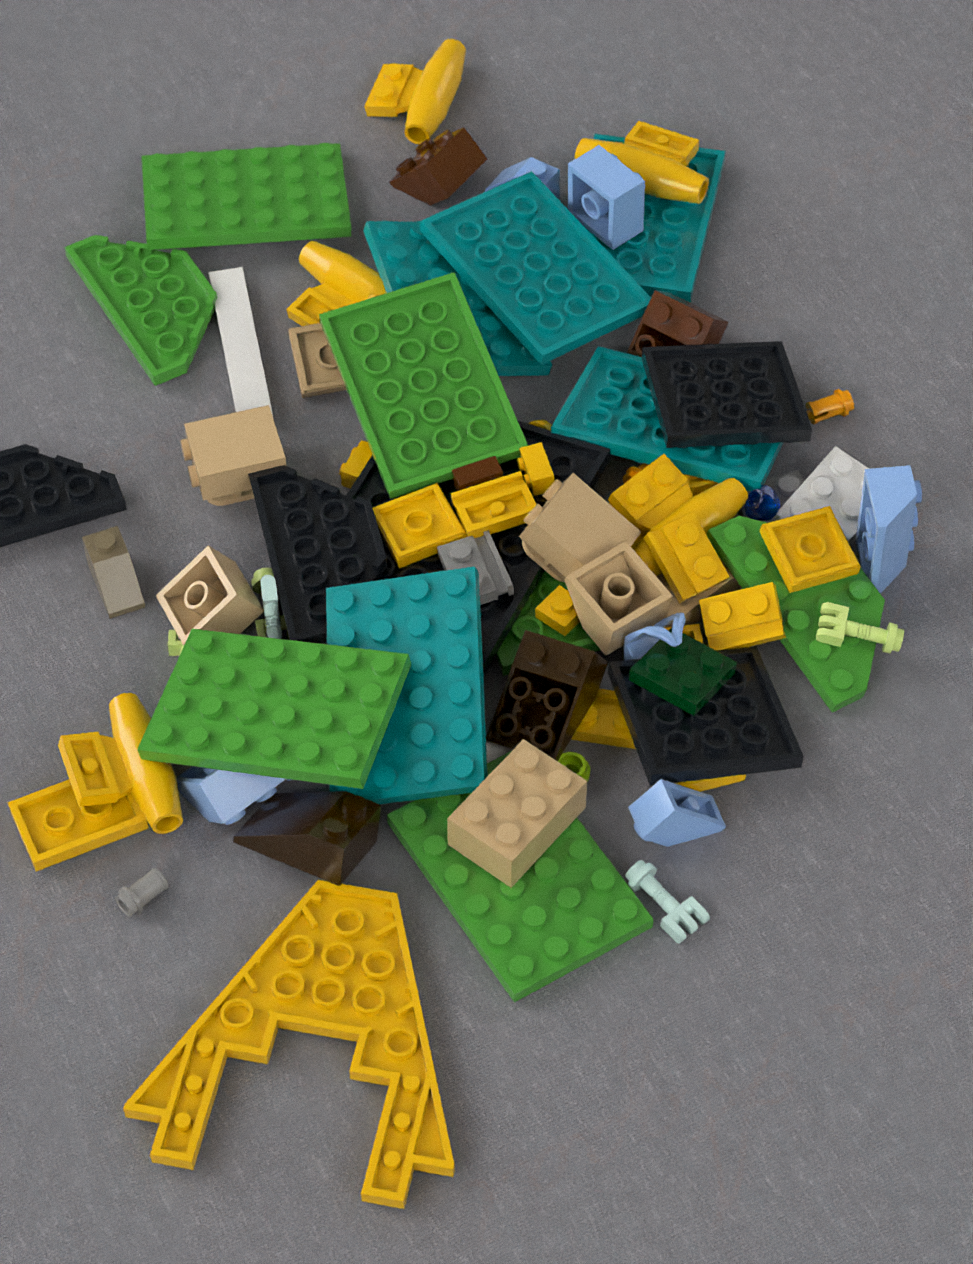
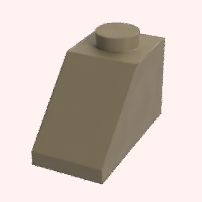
M118 526L83 536L82 540L87 564L109 618L145 608V602L134 567Z

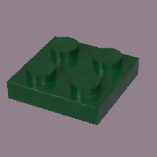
M682 633V643L676 647H672L666 642L659 640L630 669L628 680L695 716L735 674L737 662Z

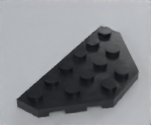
M27 444L0 451V547L127 510L125 499L115 474L103 470L99 474L84 469L83 463L59 455L52 458L39 453L38 448Z
M285 465L249 473L289 639L319 644L327 643L326 588L377 581L388 567L371 501L359 496L353 499L341 494L338 487L316 478L312 481L297 475L295 469Z

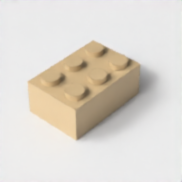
M523 739L447 818L448 845L512 888L586 808L587 781Z

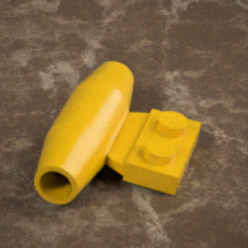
M456 39L444 40L427 62L423 71L415 68L413 64H383L364 105L367 116L398 117V114L408 111L404 129L406 138L410 142L419 145L426 139L431 138L445 119L460 85L466 55L465 46Z
M638 120L625 137L624 143L582 138L576 148L574 160L598 145L610 154H614L620 162L633 172H637L645 180V194L661 199L700 204L706 195L709 179L687 167L698 152L699 139Z
M310 241L301 250L299 263L321 285L306 289L286 310L288 318L299 325H312L320 323L319 314L386 294L379 272L345 252Z
M662 454L612 492L608 501L634 526L648 533L694 511L707 535L709 529L732 519L748 501V493L737 479L728 478L692 496L688 484L689 480L665 454ZM643 537L633 550L655 576L662 574V571Z
M123 693L110 701L109 713L113 738L100 735L99 732L60 735L58 747L79 807L116 803L118 799L131 792L155 833H170L181 826L183 816L178 783L171 763L142 760L137 749L151 717L136 694Z

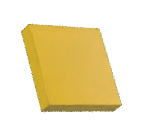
M438 483L373 507L379 533L399 569L437 554L438 546L467 537L463 526Z
M830 506L761 525L759 532L789 593L857 575L860 571L861 566Z

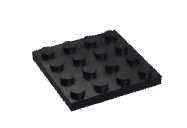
M782 341L643 347L642 362L666 448L738 444L756 445L780 442L793 443L811 440L812 428Z
M757 646L716 650L737 662L736 671L695 716L628 680L630 669L640 659L609 662L608 675L650 786L656 784L660 779L678 783L802 767L803 753Z

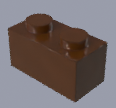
M496 456L452 469L454 486L459 491L503 477V471Z

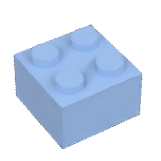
M600 145L568 163V210L587 230L612 250L643 231L645 180L637 172H633L620 162L617 156L610 154Z

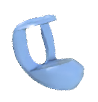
M675 613L659 621L654 626L644 627L625 636L623 646L624 660L641 659L659 640L666 642L672 647L680 645L686 621L684 613ZM673 623L672 632H669L667 629L664 628L667 625Z

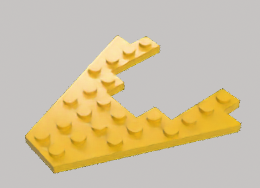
M317 880L128 1099L123 1108L127 1118L159 1123L150 1152L152 1163L194 1170L227 1057L268 1064L279 1028L354 1041L357 1044L349 1070L350 1079L388 1086L361 1191V1200L363 1202L404 1209L414 1170L454 1177V1159L397 893L346 884L338 886L328 881Z

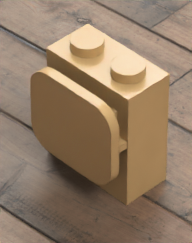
M269 405L184 424L186 439L180 440L184 460L192 461L193 465L188 466L192 488L199 486L203 501L207 500L213 505L224 506L254 499L248 474L282 465L287 466L286 457Z
M572 473L563 483L556 479L543 494V497L547 499L543 507L537 504L524 518L523 521L528 526L519 537L522 539L525 553L554 579L565 582V576L626 541L631 546L641 531L577 475Z

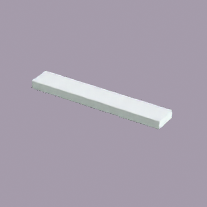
M243 268L209 272L210 285L217 293L215 310L235 412L269 405L272 413Z

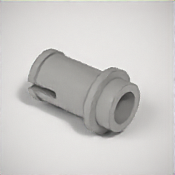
M152 868L130 887L124 886L120 888L119 895L115 897V901L125 915L129 917L133 914L139 915L143 912V906L161 892L166 891L169 885L163 874L156 868Z

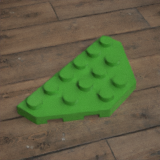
M93 235L64 247L67 259L153 384L157 386L187 373L215 311V302L217 300V293L189 254L178 249H173L171 253L147 250V244L128 240L126 245L109 242L108 237Z
M739 515L709 529L707 537L742 589L770 582L776 585L783 628L786 634V638L780 639V641L830 711L833 713L863 698L868 686L876 642L844 635L842 645L838 647L817 641L816 633L820 628L818 622L819 617L822 616L820 613L821 605L826 602L849 607L847 620L858 622L859 624L862 623L863 625L866 624L867 626L880 627L885 599L864 571L860 568L857 575L789 593L759 532L761 525L766 522Z

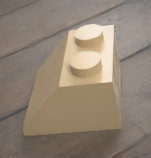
M626 541L565 576L564 580L582 628L606 656L624 645V638L629 633L644 627L654 626L666 618L673 595Z
M209 545L156 594L159 603L183 645H185L191 629L241 634L264 612L263 607L237 563Z

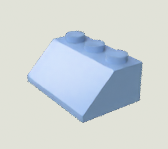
M910 465L865 469L855 542L861 568L880 594L906 567L908 551L914 550L912 527L918 526L916 503H921L922 489L920 481L914 480Z
M191 766L176 777L179 792L208 822L225 823V825H230L241 819L246 814L244 809L253 802L260 803L272 797L277 792L275 787L286 780L284 778Z

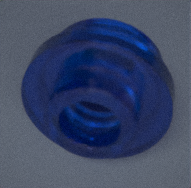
M761 485L760 489L751 491L745 503L747 516L759 521L771 520L780 508L779 496L768 485Z

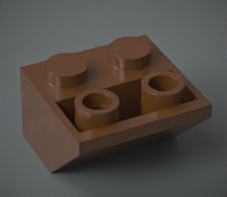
M464 127L452 133L447 129L434 140L428 138L417 146L415 151L418 154L413 159L409 157L396 167L398 173L389 183L393 188L431 206L449 198L488 158Z
M655 290L627 354L642 357L643 347L719 344L729 322L678 296Z

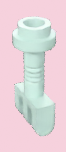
M264 575L261 578V594L265 624L267 625V637L283 639L280 628L276 580L272 575Z
M639 860L625 875L629 880L628 886L635 892L643 889L650 897H653V900L667 913L662 918L660 927L676 943L680 944L686 939L683 929L687 933L692 934L698 929L696 921L704 925L710 920V916L692 896L680 904L654 878L657 868L652 863L646 864L643 860Z

